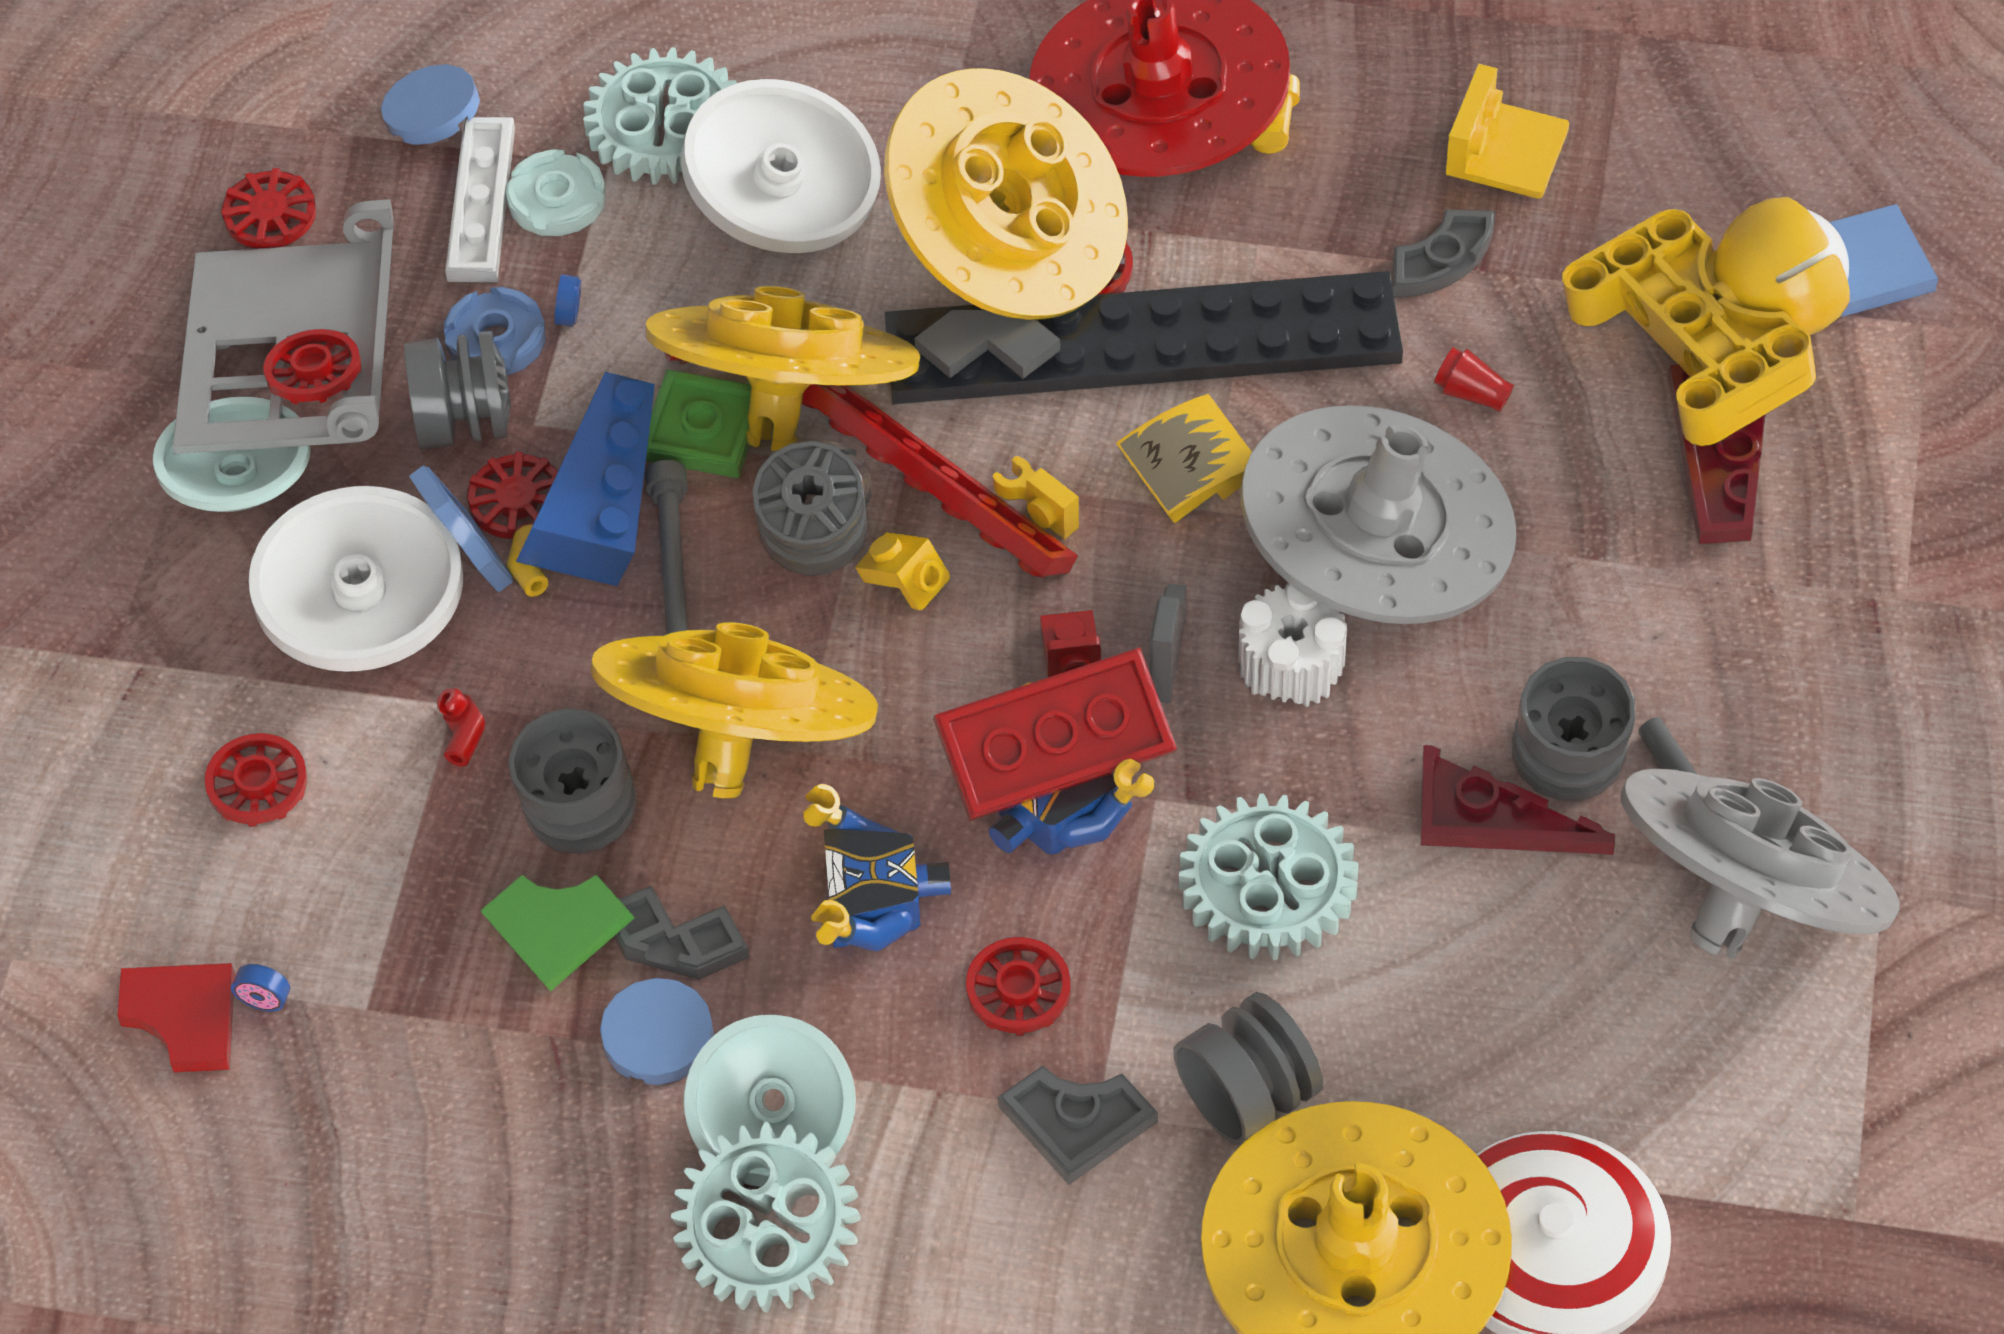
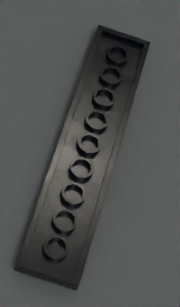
M1390 271L1098 294L1086 304L1070 313L1053 318L1036 319L1060 339V351L1024 379L987 350L951 378L920 354L919 368L916 373L890 383L892 405L1400 364L1403 358V347ZM975 305L887 311L884 312L886 332L907 341L915 347L914 338L951 310L984 309Z

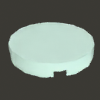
M556 149L532 154L517 164L511 172V180L506 185V200L512 218L523 229L540 236H564L579 232L594 222L604 208L606 189L600 168L587 156L577 152V157L565 155L564 150Z

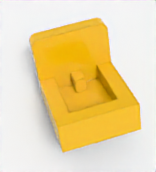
M889 532L876 539L871 544L869 552L855 566L864 583L899 588L910 607L915 610H923L950 579V573L928 538Z

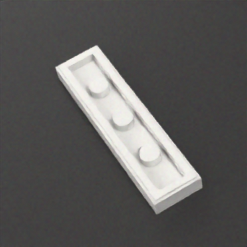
M467 117L464 119L445 270L447 282H498L507 204L505 191L510 178L515 125L512 117H473L470 121H468Z

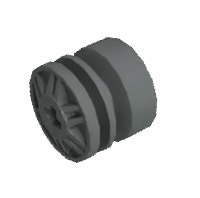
M492 330L479 332L481 351L479 356H470L466 334L458 335L456 359L446 360L438 338L404 343L409 394L420 450L453 446L456 421L463 420L467 422L473 441L481 442L480 418L491 417L495 439L508 438L507 425L511 408L504 357H502L494 342Z
M816 441L791 443L772 453L758 470L752 489L761 542L771 559L787 571L806 576L830 574L849 564L863 547L868 530L862 478L851 458L832 445ZM808 494L816 495L812 499V504H802L806 501Z
M1563 657L1545 663L1529 677L1519 703L1518 718L1512 737V759L1520 776L1537 792L1557 800L1581 801L1600 795L1617 780L1625 762L1628 742L1636 719L1635 698L1626 680L1609 665L1589 657Z
M565 708L545 713L525 726L513 742L508 762L511 779L517 796L521 801L528 826L539 841L560 852L581 854L602 849L618 839L633 821L638 799L620 736L608 720L589 710Z
M1255 992L1244 999L1239 1005L1240 1008L1232 1007L1221 1016L1222 1028L1218 1025L1207 1023L1179 1041L1173 1048L1174 1061L1180 1079L1190 1098L1210 1125L1230 1143L1242 1145L1253 1134L1275 1121V1109L1288 1114L1300 1105V1100L1307 1102L1323 1090L1322 1072L1307 1038L1293 1018L1279 1003L1267 994Z

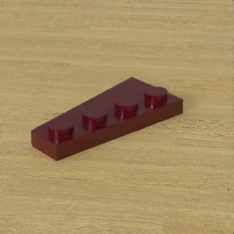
M1679 364L1670 365L1668 381L1698 544L1751 541L1766 414L1717 443L1704 446L1692 444L1686 440L1682 433L1676 392L1679 386L1691 377Z

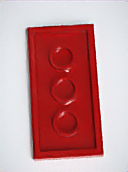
M1140 647L936 714L933 717L969 821L1113 774L1116 767L1124 760L1132 759L1143 764L1175 753L1177 750Z

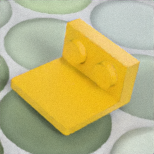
M1478 63L1449 134L1446 175L1540 199L1544 195L1569 131V121L1501 103L1503 91L1496 89L1498 68Z

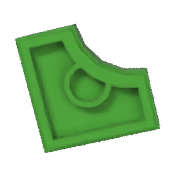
M521 875L481 910V913L550 992L634 919L630 911L597 875L578 886L558 890L537 886Z

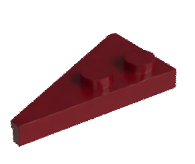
M1432 745L1423 746L1421 846L1614 854L1615 834L1604 830L1599 823L1584 816H1580L1578 821H1575L1548 808L1549 800L1511 782L1498 781L1490 772L1475 765L1469 771L1441 758V749Z

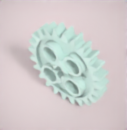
M671 47L667 56L660 58L656 49L652 48L650 49L649 59L644 61L637 54L632 53V65L626 67L622 63L615 61L613 63L615 75L600 73V87H589L590 101H586L583 104L585 113L583 120L585 134L589 138L591 151H598L601 164L613 161L614 173L617 175L630 168L632 181L636 182L644 173L650 174L651 183L656 185L661 174H668L671 182L676 184L679 172H682V145L692 117L709 97L728 86L737 84V81H728V72L725 67L714 71L713 58L711 57L699 64L696 63V54L693 50L681 59L677 58L676 48ZM670 85L668 90L669 105L666 106L664 113V141L661 146L657 147L660 139L658 126H661L663 121L664 88Z
M1264 793L1259 794L1257 807L1251 808L1242 797H1238L1237 810L1234 813H1230L1221 805L1217 806L1216 823L1209 819L1201 818L1199 820V835L1188 834L1187 851L1180 854L1179 890H1183L1184 909H1193V925L1198 927L1209 923L1208 940L1211 942L1224 934L1228 936L1227 951L1230 953L1237 949L1241 943L1248 944V954L1251 959L1256 957L1260 947H1268L1272 959L1278 960L1280 946L1286 945L1296 957L1300 956L1301 941L1305 939L1316 948L1321 947V930L1336 935L1339 928V918L1349 919L1351 901L1357 898L1358 882L1356 881L1358 880L1359 866L1358 862L1353 861V843H1343L1344 828L1336 826L1327 829L1328 813L1326 811L1319 813L1313 818L1309 817L1308 801L1302 802L1296 810L1289 809L1287 795H1282L1276 806H1269ZM1270 841H1279L1284 843V845L1272 846L1267 843ZM1225 867H1234L1239 870L1235 872H1226L1221 869ZM1302 880H1310L1316 882L1317 884L1302 885L1298 882ZM1256 906H1265L1267 908H1270L1271 910L1266 912H1258L1252 910L1251 908H1254Z
M764 1122L760 1131V1137L754 1139L745 1126H740L739 1143L732 1145L721 1134L718 1136L721 1153L715 1157L710 1152L701 1149L699 1155L706 1165L702 1171L692 1168L684 1170V1173L692 1182L693 1188L675 1190V1196L681 1203L687 1206V1209L671 1213V1219L676 1225L686 1227L687 1229L679 1232L673 1239L678 1248H692L681 1260L688 1270L702 1266L695 1277V1280L702 1288L717 1280L713 1294L719 1301H724L734 1290L735 1303L739 1309L745 1310L752 1296L757 1297L763 1312H769L773 1296H779L787 1309L793 1308L794 1291L800 1289L806 1297L812 1300L815 1298L814 1289L811 1284L813 1280L818 1278L828 1285L834 1283L827 1269L830 1263L840 1266L848 1265L849 1262L841 1250H839L840 1245L857 1244V1237L852 1231L845 1228V1225L861 1221V1215L857 1209L844 1205L854 1201L859 1196L854 1186H840L850 1176V1173L845 1164L830 1168L836 1158V1154L830 1146L815 1154L818 1141L814 1134H807L797 1144L796 1131L792 1125H787L780 1138H775L770 1124ZM755 1168L770 1170L769 1179L763 1187L755 1190L743 1187L745 1176ZM731 1191L740 1196L746 1203L765 1214H769L773 1209L782 1224L798 1232L810 1235V1240L807 1243H802L768 1220H763L759 1225L749 1209L734 1202L724 1200L722 1198L723 1193ZM804 1195L819 1197L818 1207L812 1214L806 1217L792 1215L793 1204L798 1198ZM726 1217L740 1219L739 1229L734 1236L722 1240L714 1238L713 1231L720 1220ZM775 1244L789 1246V1254L783 1264L777 1267L762 1265L764 1252L769 1247Z

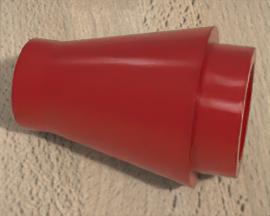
M1452 347L1434 379V384L1444 388L1442 394L1491 407L1498 412H1501L1515 386L1503 379L1467 348L1462 352Z

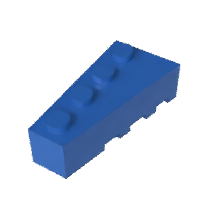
M609 372L604 373L516 562L618 586L635 553L655 384Z

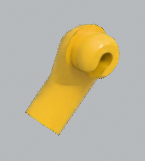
M528 524L515 532L506 564L508 570L528 596L535 597L547 589L549 583L547 577L539 567L516 562L533 526Z

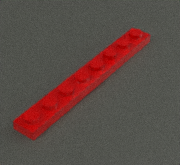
M810 384L803 392L802 405L818 409L830 418L828 424L833 429L844 435L854 436L867 446L865 451L872 458L885 464H892L904 473L903 480L908 485L919 491L929 492L942 501L941 508L947 514L954 518L968 521L981 530L979 536L985 542L1012 553L1019 559L1017 563L1024 571L1039 578L1066 574L1071 571L1078 558L1076 553L848 385Z

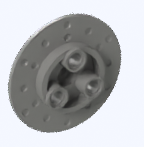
M1355 405L1325 407L1304 412L1277 425L1264 436L1250 455L1243 474L1240 494L1242 515L1252 541L1261 555L1279 575L1296 589L1319 603L1351 616L1395 624L1427 623L1456 616L1470 610L1493 593L1508 571L1515 551L1516 522L1514 512L1502 484L1493 471L1477 454L1454 436L1426 421L1404 413Z
M1670 769L1641 770L1630 775L1621 791V803L1634 825L1672 859L1712 883L1699 908L1697 920L1692 923L1690 938L1700 948L1713 955H1717L1721 945L1724 944L1728 948L1726 951L1727 956L1731 959L1736 957L1742 950V943L1750 935L1762 909L1810 926L1850 934L1882 932L1893 924L1900 910L1898 896L1881 872L1865 857L1850 847L1832 827L1802 808L1803 802L1794 792L1778 783L1767 779L1753 778L1751 783L1747 784L1726 778H1710Z

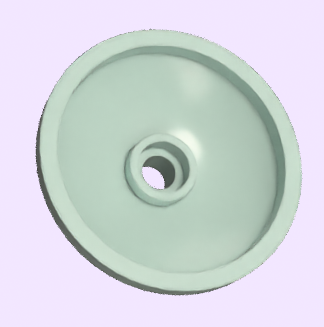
M230 397L211 401L208 423L269 419L270 400L257 397ZM282 405L281 419L299 417L291 409ZM175 419L162 432L153 452V465L157 480L162 489L173 499L201 510L234 512L267 503L291 487L307 467L310 459L311 445L174 454Z
M758 1015L744 1018L717 1032L707 1041L694 1059L684 1090V1111L690 1135L699 1151L701 1149L706 1150L715 1157L721 1153L718 1136L722 1134L732 1145L739 1143L740 1126H745L753 1139L759 1138L764 1122L770 1124L775 1138H780L785 1127L792 1125L796 1131L797 1144L807 1134L812 1133L818 1141L815 1154L830 1146L837 1155L850 1133L856 1107L853 1077L838 1047L830 1038L814 1026L802 1020L782 1015ZM771 1089H777L784 1095V1105L778 1111L770 1110L765 1104V1096ZM755 1168L745 1176L743 1183L763 1187L769 1179L770 1170Z

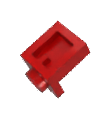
M1093 610L1040 616V629L1048 677L1101 660L1100 638L1096 633Z

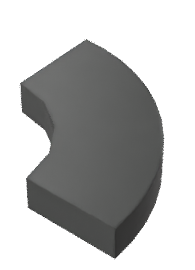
M1445 209L1441 225L1428 238L1413 245L1394 247V297H1411L1432 293L1454 284L1471 272L1482 260L1489 248L1494 233L1496 211Z

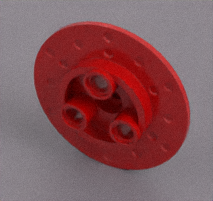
M1087 0L1067 13L1047 33L1033 58L1029 80L1042 85L1061 97L1088 122L1108 150L1118 174L1159 177L1187 173L1211 166L1231 157L1255 141L1275 120L1284 104L1290 85L1291 67L1288 47L1279 27L1261 7L1251 0Z

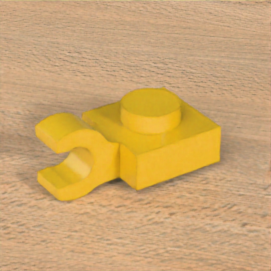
M1015 456L1011 459L1012 472L1018 478L1009 480L998 472L992 475L994 491L997 495L1007 500H1026L1027 511L1034 522L1042 528H1050L1065 540L1079 528V497L1044 469L1040 468L1035 472L1025 459Z

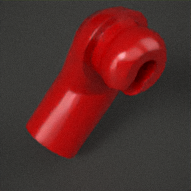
M449 688L439 695L436 703L437 709L443 714L444 721L453 733L444 752V757L453 765L465 767L469 764L485 731L486 722L469 695L463 694L457 688Z

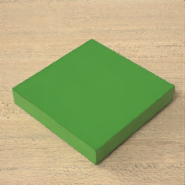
M667 369L651 413L646 461L654 463L661 460H674L682 463L686 469L739 479L750 448L747 442L746 431L749 429L748 411L751 385Z

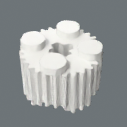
M1287 584L1285 589L1277 585L1273 592L1266 589L1264 590V596L1257 594L1255 600L1244 604L1239 622L1238 663H1240V677L1244 678L1245 687H1251L1253 695L1259 693L1266 696L1269 693L1272 700L1281 697L1282 702L1292 698L1294 703L1303 704L1305 707H1309L1310 701L1320 703L1321 696L1328 698L1330 696V684L1336 685L1338 676L1342 675L1343 667L1345 666L1347 640L1345 615L1340 614V611L1315 601L1291 584Z

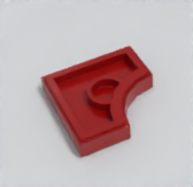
M233 964L121 968L117 1014L120 1026L143 1029L159 1038L168 1050L173 1073L230 1070L234 1001L231 985L235 978Z

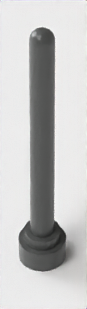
M661 460L650 464L646 468L645 481L647 494L658 505L666 633L670 634L688 630L678 504L683 500V495L688 490L687 470L682 463L674 460Z

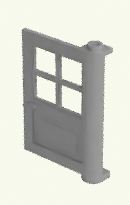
M391 200L364 201L348 208L344 214L343 232L346 239L351 243L198 252L195 254L173 439L174 454L357 443L366 441L375 435L379 427L394 224ZM362 219H373L378 221L382 227L377 231L367 232L359 229L355 223ZM313 329L335 330L349 336L356 343L361 357V373L351 383L352 387L347 392L343 390V398L330 406L327 416L281 419L283 398L271 393L269 419L208 423L212 391L269 387L265 375L213 378L216 349H227L231 345L275 342L278 344L293 334ZM352 357L346 359L345 364H350ZM279 360L275 369L286 368V363ZM333 373V375L336 377H340L342 375ZM279 377L275 379L281 383L289 379L290 377Z

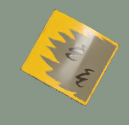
M1209 394L1191 399L1161 413L1116 442L1119 449L1174 523L1178 522L1215 493H1218L1221 499L1225 500L1241 488L1243 474L1252 454V451Z

